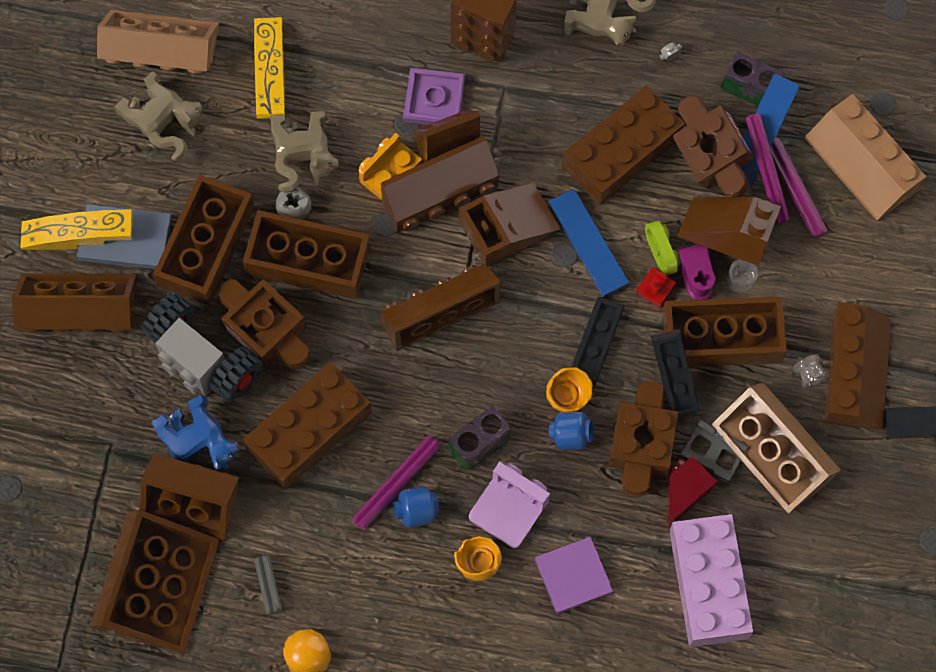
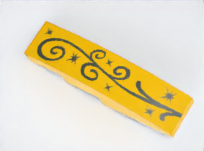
M282 17L254 19L257 119L270 118V116L282 114L285 116Z
M132 209L100 210L22 221L20 248L21 250L78 249L79 245H105V241L132 240L133 212Z

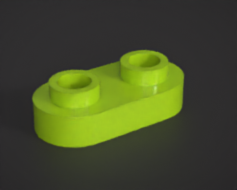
M659 221L646 224V238L660 272L666 276L676 273L677 266H680V257L675 249L672 250L669 243L670 235L666 225H661Z

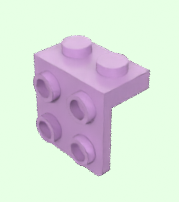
M499 461L493 470V479L470 511L469 520L515 549L520 546L549 503L550 493L547 492V487L538 480L532 479L530 481L523 477L522 471L510 463L504 465Z

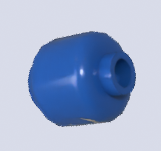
M560 412L556 416L555 422H551L549 425L550 439L555 440L557 447L561 450H584L588 443L593 441V421L588 419L587 415L583 412Z
M426 487L403 490L399 494L398 501L393 503L396 519H401L407 528L432 524L435 516L439 515L437 496Z

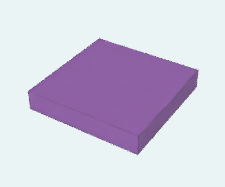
M410 68L403 122L428 125L461 112L465 74Z
M591 537L535 557L536 565L556 614L613 593Z

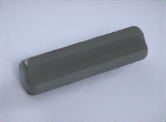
M269 555L259 556L255 558L254 562L267 614H275L282 611L271 559Z

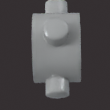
M674 42L667 44L661 50L660 59H666V61L674 60L680 55L682 46L680 44L676 45Z

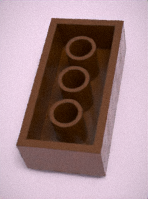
M646 85L563 153L562 168L600 206L676 142L672 135L682 130L685 123Z
M199 175L154 270L153 277L157 287L176 292L181 296L210 306L254 210L255 205L252 194Z
M257 210L243 259L245 274L357 299L371 248L370 235Z
M782 297L665 301L662 312L664 333L676 329L680 330L689 367L783 362L787 349Z
M330 361L243 438L245 448L286 490L372 413L371 402Z

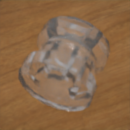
M740 259L734 261L730 266L727 276V284L730 289L737 293L750 291L754 287L758 276L756 265Z
M819 354L808 356L793 366L794 372L801 376V384L805 389L819 384L829 376L827 369L822 368L820 364L821 358Z

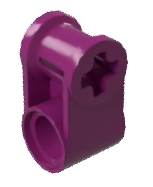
M697 244L676 249L680 257V266L678 268L683 276L688 295L693 300L709 299L713 292L715 275L707 247Z

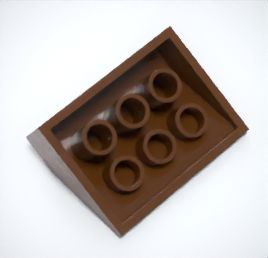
M140 509L128 512L90 627L121 638L184 654L220 539Z

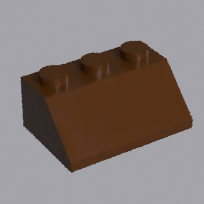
M153 453L141 478L140 510L225 541L237 500L239 477Z

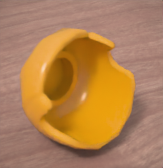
M578 368L560 369L552 376L546 386L547 400L552 408L559 412H577L592 397V381L587 373Z
M481 536L464 540L459 550L454 552L457 569L467 579L476 582L485 581L496 574L502 561L499 546L490 538Z
M312 629L298 630L287 638L284 643L283 655L291 672H324L327 670L331 660V652L322 634Z

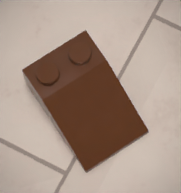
M462 111L412 130L411 132L423 163L479 138V111Z
M756 197L693 198L677 237L759 266L781 206Z

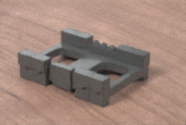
M700 420L680 458L687 461L693 456L706 471L713 472L712 475L728 484L741 459L724 441L723 435L720 436L719 432L714 433L716 430L714 427ZM696 436H701L711 442V446L704 456H700L690 449ZM732 439L742 451L746 452L748 449L746 445ZM723 450L737 457L731 470H725L716 464V460Z

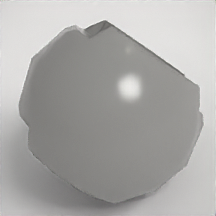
M297 187L289 193L280 192L276 199L275 207L279 215L303 220L311 210V199L302 188ZM293 201L295 204H298V207L294 208L292 205H289V202Z

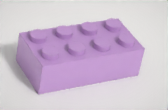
M732 514L673 522L670 528V537L689 647L749 639L753 633Z

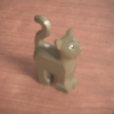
M569 0V4L572 5L585 2L588 6L587 11L569 10L566 12L564 22L566 35H571L574 30H578L592 36H608L616 45L622 46L626 40L630 39L631 34H636V29L632 25L636 22V16L612 18L618 0ZM626 0L629 6L638 12H646L652 9L656 3V0H645L644 2Z
M152 71L143 79L148 88L146 91L151 98L143 107L136 96L132 98L131 104L129 100L123 98L114 107L116 112L127 123L139 128L153 145L159 148L174 146L176 151L171 158L173 161H179L187 152L185 141L176 136L162 138L160 134L174 118H177L182 127L195 137L197 135L195 126L200 121V113L203 107L199 102L183 101L175 91L160 85L157 74Z
M324 111L311 112L309 128L305 131H297V122H292L289 127H283V124L286 123L284 114L270 116L272 139L276 145L275 167L279 174L289 178L288 182L278 185L279 191L289 193L294 191L300 184V176L297 171L288 167L287 164L311 160L310 171L315 186L319 185L321 177L328 176L332 170L338 168V159L328 151V140L324 133V124H326Z

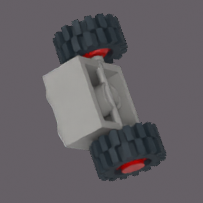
M176 292L169 293L166 299L163 297L160 300V304H156L153 307V312L148 314L149 318L143 323L142 332L155 342L159 352L157 356L163 362L161 366L173 377L178 374L185 380L183 382L184 386L194 394L200 392L202 395L207 396L213 390L228 403L234 402L235 399L241 397V393L247 391L249 385L253 384V380L258 377V372L262 369V361L245 347L237 348L234 354L231 353L228 355V359L225 360L221 351L188 325L192 320L191 317L194 316L195 308Z

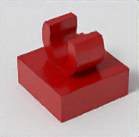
M652 267L637 288L636 294L660 308L675 288L676 282Z

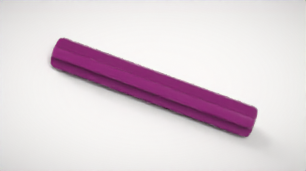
M753 114L746 117L748 130L768 201L781 206L775 224H781L789 221L788 211L761 115Z
M775 138L770 148L775 167L811 236L820 237L827 232V228L781 140Z
M430 436L426 437L353 516V523L359 529L365 530L437 452L439 443Z

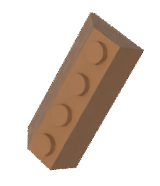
M110 10L98 25L97 58L105 59L106 62L112 64L123 61L132 62L134 66L138 67L157 65L164 70L182 68L187 69L190 73H203L208 71L213 61L219 22Z
M854 94L833 107L805 136V140L876 221L918 192L926 179L925 174Z
M764 383L750 386L711 424L720 433V436H724V441L788 514L821 490L841 471ZM732 439L748 447L746 452L742 451Z

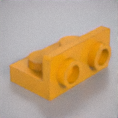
M395 133L391 138L387 137L380 143L378 151L372 158L367 157L359 166L360 183L382 200L381 182L422 164V159L401 143V136Z

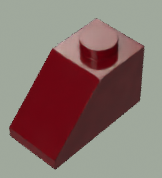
M693 456L687 461L684 459L679 460L670 469L672 474L668 481L666 523L670 527L673 522L678 521L713 491L717 483Z

